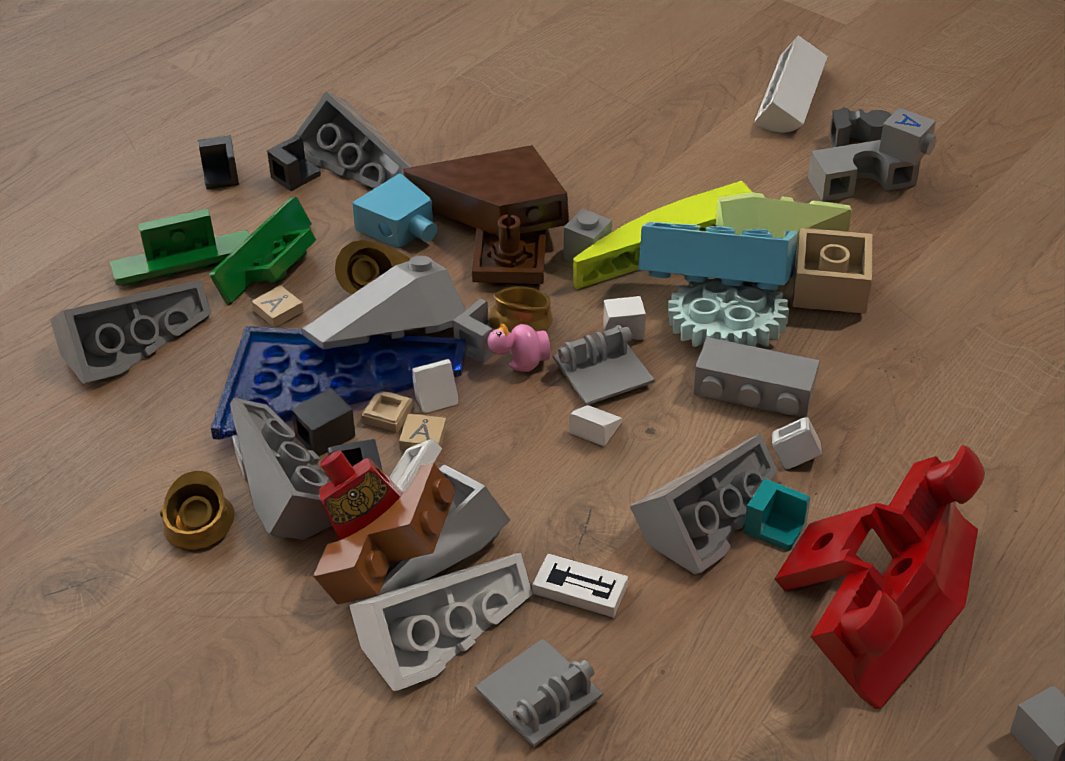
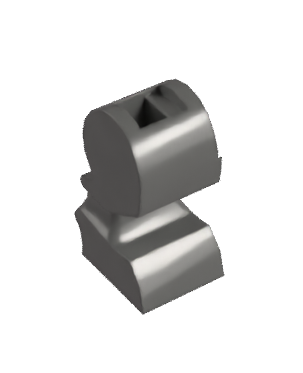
M845 107L833 110L829 132L833 147L848 145L849 138H855L859 143L881 140L883 123L892 114L884 110H872L868 113H865L862 109L850 111Z

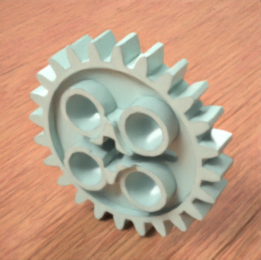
M706 277L705 282L689 281V287L680 285L678 293L673 292L671 300L668 301V324L673 326L674 334L681 333L682 341L692 339L693 347L704 344L706 337L756 347V343L769 346V339L778 340L779 333H785L786 324H788V300L782 299V291L774 292V290L757 288V282L743 281L741 286H730L721 284V278L710 280Z

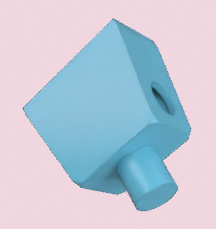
M400 173L352 202L355 230L393 247H402L416 237L424 242H429L437 233V225L433 223L432 201L430 197Z

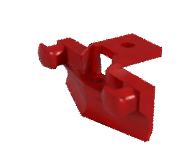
M961 445L952 460L942 463L937 456L915 462L889 505L874 503L809 523L774 578L784 591L847 575L810 637L858 696L875 709H880L886 704L966 607L978 528L963 517L956 507L955 501L959 504H964L975 495L982 485L985 470L977 454L965 445ZM871 528L874 529L892 557L883 575L878 572L873 564L862 561L856 555Z

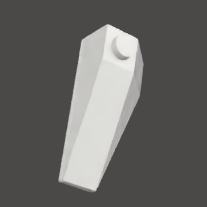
M516 553L387 592L349 606L361 649L393 691H398L437 676L446 668L445 665L461 651L469 649L476 643L475 639L492 625L498 624L532 595V590L522 554Z

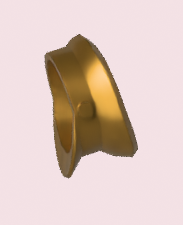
M510 287L495 293L496 304L488 314V322L494 330L499 329L501 324H505L510 333L515 326L520 324L529 325L535 331H546L553 322L550 298L544 292L529 287Z
M195 470L182 474L171 484L165 496L163 509L160 510V516L163 517V533L168 542L178 548L195 550L209 547L221 540L229 532L234 521L235 512L231 502L223 496V490L219 481L208 472Z

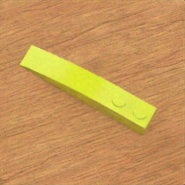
M743 181L735 182L678 200L621 226L573 258V286L577 290L638 270L641 229L646 223L693 224L699 226V231H706V227L716 226L719 197L751 193L752 191Z

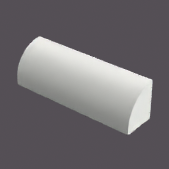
M798 35L780 55L754 123L765 130L779 133L791 132L804 124L828 56Z

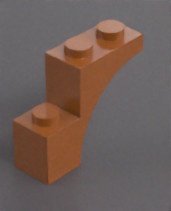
M434 462L419 467L416 476L406 491L379 518L360 531L337 542L327 544L313 577L337 605L379 596L391 563L434 552L456 493L451 482L443 475Z

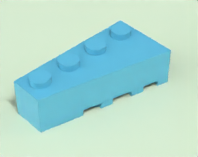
M648 222L641 229L638 270L649 271V276L656 278H669L671 273L684 274L685 280L693 282H705L706 277L721 278L720 283L724 285L741 286L743 281L757 282V288L777 290L779 285H785L794 275L798 231L785 230V237L783 238L772 237V233L768 232V229L753 228L752 230H743L742 235L735 234V229L731 227L711 226L706 227V231H699V226L693 224Z

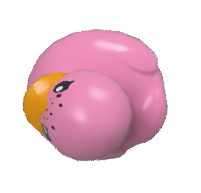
M501 324L500 328L493 330L487 339L488 347L493 353L503 355L511 351L512 361L509 363V366L518 372L532 371L539 361L549 360L550 341L546 331H535L529 325H517L510 333L507 326Z

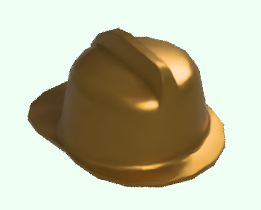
M361 239L348 243L340 250L336 257L334 270L341 287L353 295L395 265L410 261V258L399 251Z

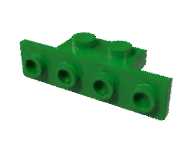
M290 197L210 272V277L226 304L232 303L253 282L268 281L269 283H274L286 276V270L294 262L301 260L307 255L306 250L316 241V238L311 229H308L312 223L297 197Z
M208 208L138 224L144 253L110 261L116 285L135 284L143 279L160 275L169 276L177 271L195 267L203 268L212 263L223 261L250 235L248 230L215 237Z

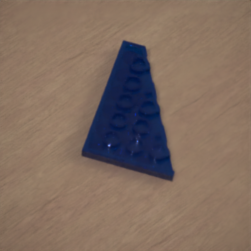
M245 326L210 428L212 438L221 440L237 435L230 406L233 398L265 404L284 422L293 421L291 408L328 389H332L348 405L371 400L375 394L381 392L394 394L413 389V368L449 359L451 362L454 378L462 376L467 351L466 339L407 335L392 339L390 335L376 334L370 335V340L367 343L322 349L303 335V329Z

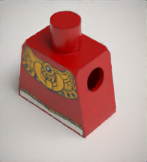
M339 450L327 456L320 463L321 468L331 480L319 489L320 499L339 540L360 531L375 521L404 493L370 458L363 459L352 467L342 451Z

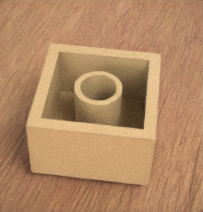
M800 228L795 263L793 307L866 314L872 282L873 234Z

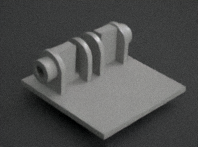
M617 325L612 329L604 331V336L601 332H596L593 338L587 335L573 342H565L563 347L558 349V354L553 355V359L585 405L655 382V379L627 344V342L632 340L631 331L627 326L622 328L620 325Z
M544 638L475 686V689L534 747L603 696V692L590 680L594 675V670L587 661L583 660L580 663L573 661L570 663Z

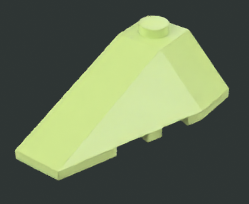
M751 192L719 197L716 226L731 227L735 229V234L742 235L743 230H752L753 228L768 229V232L772 233V237L783 238L785 237V230L798 231L799 238L800 228L848 232L852 209L849 205L814 200L810 203L794 202L793 198L784 196L780 200L765 198L761 193Z

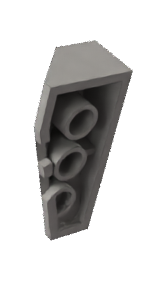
M327 91L294 135H298L303 139L305 158L308 161L372 188L380 186L399 173L404 175L403 169L412 167L347 100Z
M415 256L408 262L395 265L303 328V335L322 349L367 343L370 340V335L376 334L390 335L394 339L404 337V330L423 327L427 334L454 327L453 320L466 311L447 269L427 256Z
M200 279L66 309L51 318L50 322L60 355L79 380L86 384L122 374L175 337L211 315V311Z
M233 398L230 406L252 501L265 530L269 535L276 538L284 539L288 537L305 540L331 527L332 523L319 494V489L331 480L317 465L320 457L313 450L306 451L303 447L297 445L293 441L295 432L267 405Z
M758 434L654 490L632 504L630 508L648 545L694 575L699 574L726 555L731 547L728 542L735 530L742 529L745 524L746 518L744 516L747 512L748 503L764 479L772 480L777 472V467L762 435Z
M445 464L439 468L443 475L451 482L456 493L435 550L432 554L391 563L379 595L423 582L478 552L499 535L500 530L511 520L486 486ZM365 598V599H361V600H356V601H353V602H354V603H357V602H360V601H363V600H366V599H369V598Z

